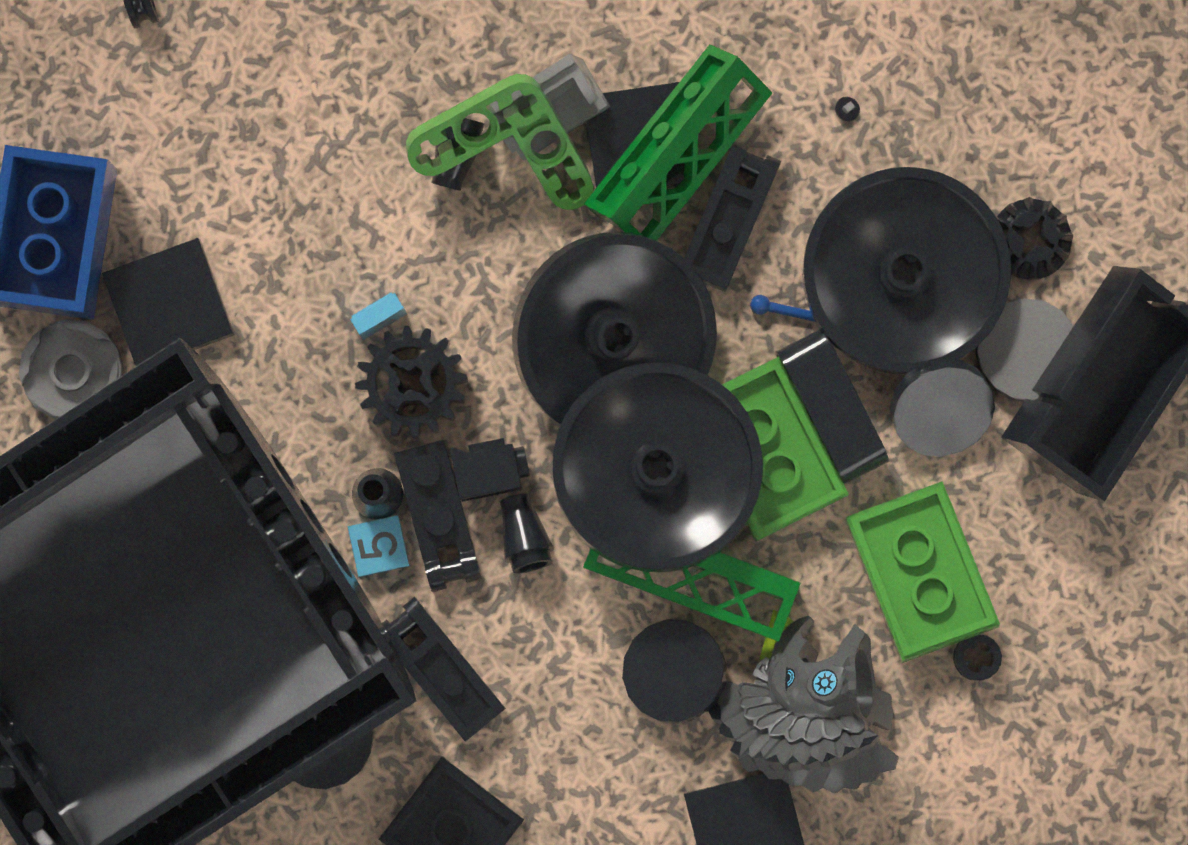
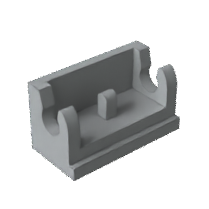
M569 54L532 77L541 86L567 133H570L610 107L584 60L575 55ZM520 90L511 94L513 103L510 106L517 104L521 110L527 109L530 106L528 101L530 95L524 96ZM497 101L491 103L490 105L495 110L498 123L505 122L506 120L502 112L504 109L499 110ZM552 131L538 132L531 141V148L538 153L559 140V137ZM513 135L504 139L505 144L512 153L517 151L522 160H527Z

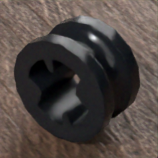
M123 0L134 29L140 28L143 20H150L152 23L159 22L153 0Z
M980 634L958 642L954 649L953 662L955 668L960 675L969 680L982 681L989 679L997 673L1001 666L1002 654L1000 647L994 639L987 635ZM979 642L987 646L988 649L984 654L991 653V663L989 666H979L977 672H973L967 668L971 661H964L963 656L965 649H975Z

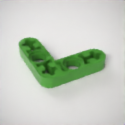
M515 74L497 82L417 126L410 132L406 140V152L411 167L424 176H435L444 173L513 135L548 197L557 207L564 210L580 208L593 193V183L587 166L541 86L534 78L526 74ZM520 90L524 96L530 95L528 97L530 106L524 110H521L517 104L510 106L513 103L511 96L513 92ZM497 101L500 111L504 109L502 112L506 121L501 124L498 123L495 110L490 105ZM473 113L483 114L490 120L487 131L477 137H470L460 129L463 119ZM449 126L452 127L455 140L460 145L455 149L451 139L448 140L445 128ZM552 131L556 133L559 137V144L556 149L547 154L535 152L531 148V141L538 132ZM429 140L433 146L442 143L438 147L439 156L431 159L427 154L420 155L422 153L420 145L422 142ZM561 162H563L569 177L572 180H577L578 189L575 192L569 193L566 188H561L560 177L555 169V166H558Z

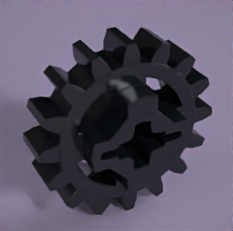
M404 326L402 339L395 340L394 336L389 331L384 332L385 347L380 349L371 343L367 346L374 358L371 363L358 362L357 367L367 374V380L356 382L355 389L360 392H368L369 397L360 404L363 411L375 408L378 410L373 419L374 425L380 427L389 420L392 422V436L398 437L403 427H409L413 439H419L421 426L428 425L429 429L434 434L440 432L437 419L441 416L452 422L456 419L449 407L452 402L465 403L466 398L463 394L456 391V385L467 383L468 377L466 374L454 372V368L459 366L463 360L460 354L446 356L445 353L451 344L446 337L435 345L431 343V329L425 328L420 338H414L410 326ZM407 349L425 351L417 359L400 360L394 355ZM441 364L446 375V388L443 396L434 389L433 375ZM394 368H398L401 372H406L411 376L415 375L418 371L422 372L419 380L424 386L423 389L430 397L427 398L421 392L417 393L411 389L405 394L401 393L404 385ZM381 369L389 376L390 390L386 393L383 400H381L378 392V376ZM423 405L430 410L419 416L399 415L406 406Z

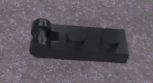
M734 142L684 257L705 284L724 292L727 291L782 162L767 155L766 159L748 153L749 147L738 142ZM739 171L757 178L753 190L734 182Z
M444 439L394 453L431 592L447 589L446 583L465 578L468 583L482 579ZM456 544L460 558L440 563L437 549Z
M414 596L403 605L405 611L391 623L386 619L382 624L406 670L466 742L506 708ZM419 627L427 636V639L411 650L404 641V638Z

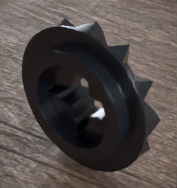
M1028 197L1010 203L996 217L1007 240L1010 252L1011 275L1026 280L1042 279L1059 270L1068 259L1074 235L1068 224L1067 215L1061 213L1051 201H1042ZM1041 220L1043 222L1040 226L1042 230L1039 237L1046 241L1045 244L1051 246L1052 249L1047 246L1043 248L1036 245L1024 258L1021 254L1024 250L1025 239L1019 236V232L1013 230L1012 227L1017 230L1028 231Z

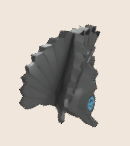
M805 616L791 623L782 632L779 642L775 644L771 659L765 657L757 664L752 674L756 678L754 684L742 682L737 685L726 681L717 704L708 712L716 723L721 724L719 727L720 734L727 740L734 742L730 751L738 757L742 768L746 767L747 772L761 770L769 779H782L792 787L803 786L812 792H817L822 788L832 793H838L843 788L855 790L862 783L876 781L881 773L896 769L899 756L882 746L879 735L869 728L870 725H874L884 730L893 729L892 717L894 712L891 706L892 696L887 692L876 689L871 658V639L863 630L854 624L850 632L842 640L838 651L832 657L816 662L818 652L810 644L807 637L809 628L814 623V620L810 616Z

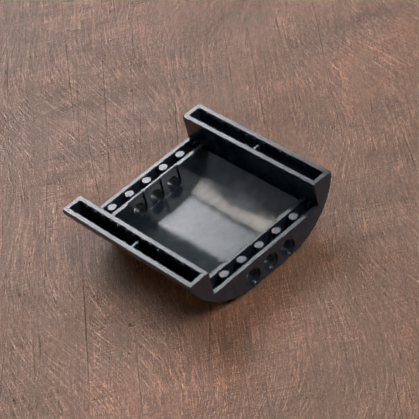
M182 338L163 348L0 456V819L17 845H196L416 702L413 687L396 648L340 552L275 452L243 407L211 367Z

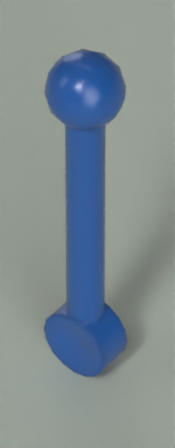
M756 295L750 302L751 310L758 315L772 312L816 322L810 310L770 302L764 295Z

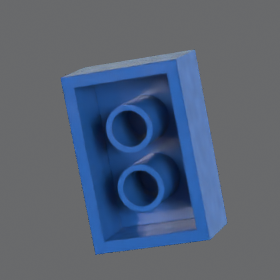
M5 145L0 173V307L94 320L117 169L108 159Z

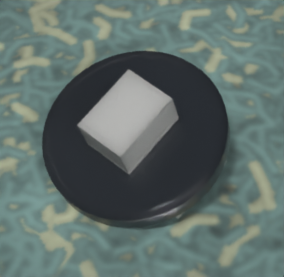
M842 97L835 105V112L841 120L850 122L858 117L860 106L855 99Z

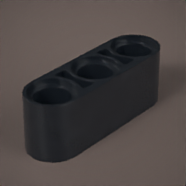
M819 329L775 351L776 357H779L844 484L889 462L885 447L832 343L822 330Z

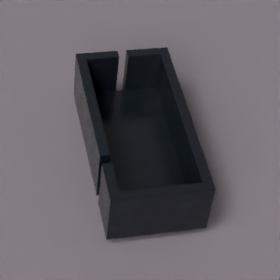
M1113 266L1033 387L1032 391L1039 395L1036 401L1030 399L1024 401L1001 438L1076 493L1105 502L1188 374V305L1183 301L1173 300L1175 295L1143 270Z

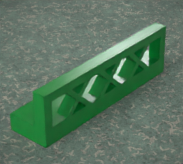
M709 44L589 196L584 205L596 216L614 225L621 232L642 235L657 241L772 95V91L738 56ZM742 80L752 92L739 108L729 110L730 93ZM716 123V134L713 142L708 148L698 149V134L706 124ZM684 163L683 180L676 188L666 190V174L674 164ZM653 203V217L640 233L629 222L642 205Z
M591 548L583 566L584 569L777 642L780 640L801 584L721 552L705 562L693 566L703 570L696 575L691 576L688 568L682 569L686 579L667 588L655 584L649 572L642 571L646 579L644 580L626 573L631 570L629 568L621 567L615 569L597 562L599 555ZM710 574L727 580L735 598L717 606L702 601L694 581ZM735 583L752 590L740 595ZM689 585L694 598L674 590ZM760 592L782 600L773 627L771 628L753 621L743 600ZM737 603L743 617L723 609Z

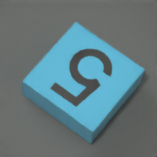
M391 292L352 315L350 320L361 338L365 340L407 315L396 294Z
M398 515L347 526L358 577L410 566Z

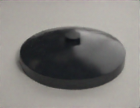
M898 167L865 175L843 188L829 201L815 221L808 237L803 258L802 277L804 292L811 314L820 330L826 334L830 342L838 350L855 362L868 368L885 373L906 375L915 368H918L920 371L924 367L932 366L930 361L942 358L960 360L972 352L988 336L999 320L1006 304L1011 282V261L1007 240L1002 227L989 206L978 194L965 184L943 173L917 167Z
M606 232L589 235L555 252L538 268L527 283L520 297L513 321L512 350L514 362L520 380L531 399L546 415L561 425L571 406L584 391L601 378L622 368L645 363H669L692 368L708 375L713 362L717 339L715 311L706 285L699 274L686 259L670 247L645 236L626 232Z
M645 363L614 371L595 382L579 396L567 412L559 428L553 452L552 473L554 489L561 511L575 534L589 548L608 561L622 567L637 571L662 573L687 569L701 564L725 549L738 536L748 522L759 496L763 476V459L759 437L750 416L739 400L727 388L708 375L692 368L669 363Z

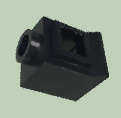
M504 438L468 445V453L450 448L459 498L462 502L522 490L520 478L530 476L524 446L514 448L513 443L506 445Z

